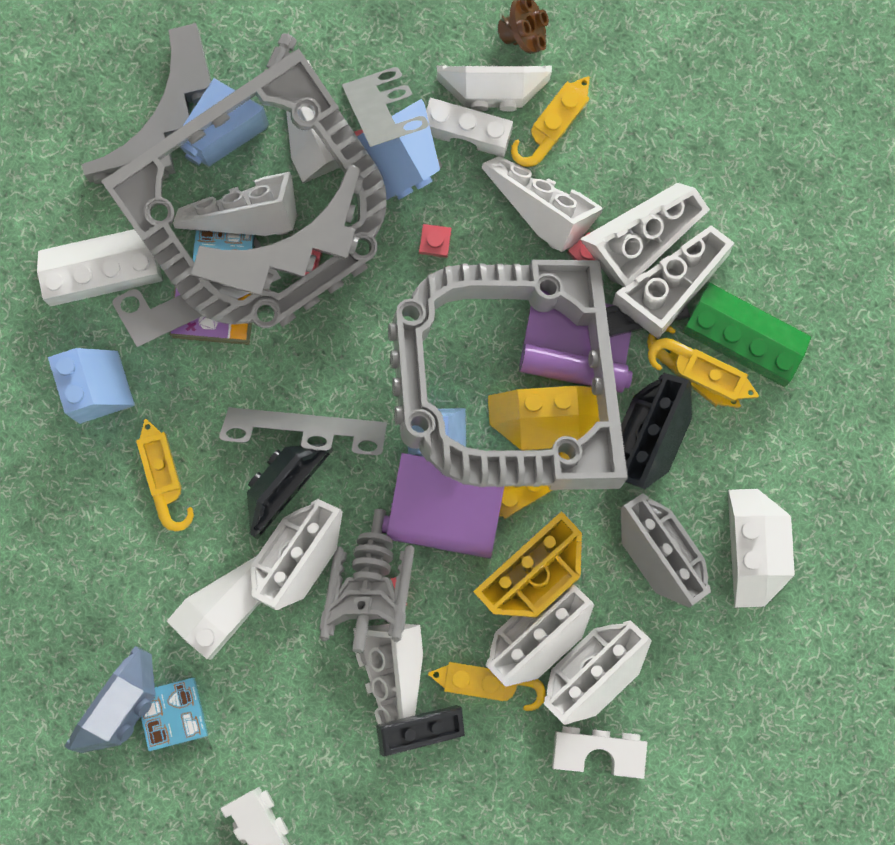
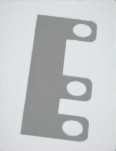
M398 67L342 84L370 147L423 130L429 126L425 116H418L395 124L386 104L407 98L412 95V92L408 85H402L380 93L377 85L400 78L402 73ZM385 72H396V75L390 79H378ZM395 90L406 91L401 97L388 98V94ZM409 122H422V125L416 129H404V126Z
M254 237L255 247H262L257 238ZM269 268L268 273L273 274L272 282L281 278L277 270ZM209 281L220 293L235 299L249 294L242 290ZM136 289L117 296L112 302L137 347L203 316L187 304L181 295L152 309L149 308L141 292ZM126 297H135L139 300L140 306L135 312L127 313L121 309L122 300Z
M228 407L219 438L223 441L245 443L250 440L253 427L304 432L301 447L313 450H329L332 447L334 435L354 437L352 452L365 455H380L383 451L387 422ZM237 428L244 430L246 434L242 438L233 439L228 437L226 432ZM320 436L325 438L327 443L316 447L310 445L307 441L310 437ZM363 441H371L377 445V449L374 451H363L359 449L358 444Z

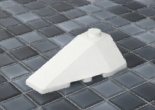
M302 107L298 110V116L301 120L310 121L314 118V113L310 108ZM286 111L291 159L302 183L304 184L340 168L313 129H298L292 123L291 113Z
M500 156L484 162L482 165L485 173L535 233L555 250L563 252L575 245L602 213V207L581 193L571 190L570 194L564 193L554 188L555 181L548 178L546 181L534 179L531 177L532 173L529 169Z
M285 172L254 180L255 187L241 192L238 187L229 189L230 193L217 201L214 197H208L178 208L173 225L177 229L261 236L284 235L289 231H293L297 217L291 173Z
M256 557L186 598L167 620L177 633L206 659H213L261 603L251 596V564Z
M389 624L368 626L364 653H356L359 667H366L370 683L365 684L368 694L373 693L378 704V708L375 711L378 724L414 716L416 713L423 659L420 625L405 624L401 640L398 642H394L391 639L392 636L388 635Z

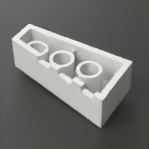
M676 183L580 238V240L594 259L600 260V266L608 278L617 284L627 287L710 209L695 188Z
M713 226L708 227L681 246L678 251L661 260L654 268L641 274L627 287L617 291L613 305L618 306L623 313L630 316L641 327L659 339L726 260L734 242Z
M260 787L220 808L225 818L230 815L233 817V832L238 841H241L243 844L290 845L285 836L289 833L287 826L281 817L276 819L271 810L275 805L267 790L262 792Z

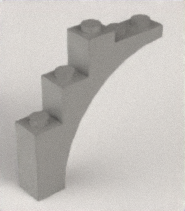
M196 23L168 30L171 46L170 73L164 94L154 114L143 128L123 146L104 157L82 164L84 175L90 183L103 184L101 182L103 179L181 128L191 114L188 102L193 101V103L197 104L212 81L201 35ZM171 153L160 160L166 170L163 180L168 179L169 174L175 173Z
M349 165L340 187L329 205L312 223L293 236L272 245L249 250H221L199 246L191 275L261 296L263 290L269 291L273 274L268 273L269 268L303 278L306 272H312L316 256L311 255L312 250L342 259H347L349 253L354 255L359 238L354 236L356 229L344 225L345 221L351 223L355 205L351 204L353 193L359 194L364 177L359 176L361 168Z

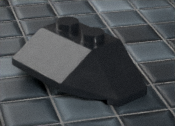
M663 373L658 377V380L647 385L633 396L621 424L628 477L624 483L645 490L669 472L692 419V387L690 380Z
M326 443L310 445L319 447L325 445ZM301 445L285 447L282 451L278 449L267 461L269 467L263 474L258 472L248 483L250 487L247 491L250 534L257 540L332 453V447L329 450L305 449Z

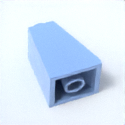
M213 78L184 125L235 90ZM251 99L228 114L230 119L217 128L211 125L205 129L206 135L194 144L187 141L180 148L186 153L185 157L198 166L202 162L209 167L266 130L269 123L263 106Z
M422 99L392 116L395 124L418 116H425L428 121L425 104ZM409 122L404 126V129H416L422 125V122ZM430 125L423 130L372 147L369 146L364 133L357 136L381 173L386 189V200L395 195L398 200L413 192L411 187L414 185L419 190L431 183L432 179L430 176L440 170Z
M75 348L48 357L64 412L79 424L135 406L118 351Z

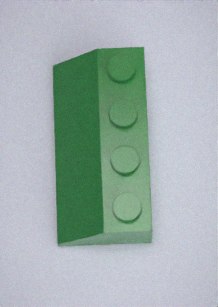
M710 282L682 331L683 334L783 387L787 386L794 377L811 340V336Z

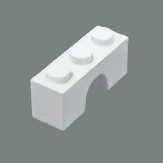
M430 98L426 113L432 137L450 142L451 138L463 139L476 145L479 151L505 157L512 133L513 121Z
M566 726L562 727V732L555 731L553 769L584 772V762L587 755L593 750L603 749L609 753L612 759V775L644 779L647 742L640 741L639 734L622 733V738L610 737V731L592 729V735L580 734L581 728Z

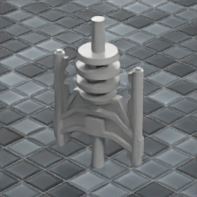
M383 509L374 510L371 532L359 535L357 539L358 546L355 547L353 553L356 559L352 561V568L356 572L353 574V577H347L343 585L341 573L345 570L343 563L346 561L347 553L344 552L341 546H337V550L333 555L325 608L321 616L319 638L324 642L329 640L330 636H334L336 625L349 619H357L352 651L356 653H364L369 620L383 619L390 623L388 635L392 636L391 639L394 642L401 640L402 631L404 632L405 610L415 548L412 545H408L405 547V551L400 552L399 559L402 563L398 566L400 574L396 578L394 588L392 580L389 577H384L391 570L389 563L393 560V553L390 551L393 548V540L382 532L383 520L386 515V511Z

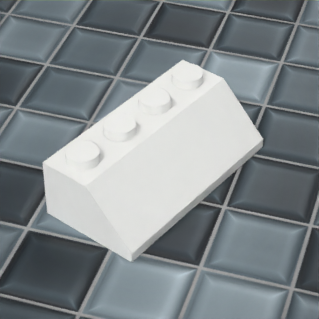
M135 229L38 251L37 273L42 298L50 307L163 281L159 263Z

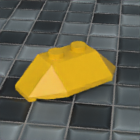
M562 386L517 389L488 396L490 426L521 451L551 449L555 441L563 436L573 437L578 440L589 432L596 422H600L597 395H593L592 387Z
M561 511L473 592L495 615L537 618L581 578L582 532Z

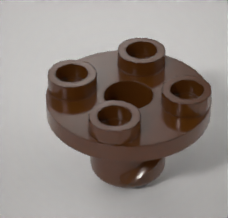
M513 0L510 7V16L504 17L502 15V19L498 22L499 37L507 45L514 44L516 46L518 44L523 51L529 54L543 51L546 49L545 26L549 23L548 15L545 10L539 9L534 0Z

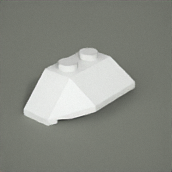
M437 66V80L464 107H471L472 110L479 112L488 110V107H500L501 111L510 112L515 111L517 108H522L550 81L552 66Z
M758 489L728 490L734 608L765 607L795 575L791 516Z
M316 499L311 502V505L300 508L281 520L251 564V596L255 600L278 610L305 598L337 550L343 513L341 509Z
M572 585L537 618L512 616L495 632L490 649V657L487 660L486 666L505 687L538 679L582 639L594 608L593 602L576 585Z
M631 620L623 622V624H612L594 628L551 669L544 705L564 725L596 716L639 675L650 647L651 639Z

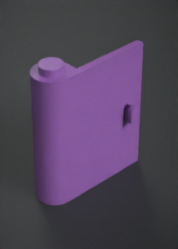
M541 290L542 293L550 295L547 291ZM605 303L606 307L614 306L612 304ZM530 306L519 372L592 387L594 371L593 368L589 367L588 362L591 350L588 326H576L568 317L556 309H552L549 312H539ZM631 332L610 337L616 391L620 393L624 391V388H629L632 381L633 373L628 371V365L626 364Z
M401 453L390 516H384L382 532L397 542L491 559L504 487L464 485L441 474L423 456Z

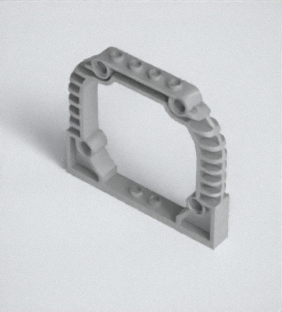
M299 48L101 181L187 304L199 314L225 324L253 322L260 328H270L277 323H280L282 327L296 318L293 312L302 306L307 311L320 302L319 294L325 290H328L330 294L344 285L341 279L350 273L353 277H356L368 269L366 262L372 259L377 252L375 237L384 221L387 204L386 189L378 167L338 110V105ZM254 96H257L262 105L290 112L292 123L298 129H313L344 174L349 165L361 168L359 176L364 177L359 194L355 193L358 202V220L350 228L356 229L354 236L358 237V240H364L368 243L369 252L367 255H359L356 252L354 255L349 253L347 259L333 256L280 293L263 290L261 296L251 294L244 300H238L220 293L209 281L191 275L194 261L169 226L173 222L175 215L172 204L162 197V185L166 170L160 160L187 141L191 144L199 141L206 135L205 129L211 125H214L215 128L221 126L230 119L229 113ZM302 107H308L313 111L314 118L310 121H303L298 116V110ZM157 205L165 206L168 210L167 217L162 221L154 220L151 217V211ZM263 305L270 306L274 311L273 319L269 322L261 321L257 316L259 307Z
M531 260L530 265H486L481 263L478 265H468L465 263L456 266H446L428 275L416 287L410 299H405L399 303L393 323L388 325V339L394 343V350L390 352V366L396 370V378L392 380L393 396H398V406H395L394 421L395 424H400V435L405 445L414 449L420 448V452L426 461H430L441 474L464 485L468 484L478 487L549 486V490L621 488L628 477L600 260ZM541 290L547 291L550 295L542 293ZM463 299L529 300L533 309L539 312H549L552 309H556L568 317L576 326H588L591 346L588 362L589 367L593 368L594 371L592 393L597 395L600 422H596L592 429L578 440L569 436L558 438L551 450L484 451L467 448L448 437L445 433V422L442 413L427 400L423 341H425L431 330L435 310L447 302ZM403 316H410L415 321H408ZM411 426H420L424 432H416ZM558 452L566 453L570 459H563Z

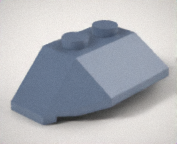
M136 646L131 650L129 656L115 670L82 716L64 747L71 751L85 753L119 746L130 738L134 731V725L140 717L149 711L152 704L151 701L156 696L152 654Z

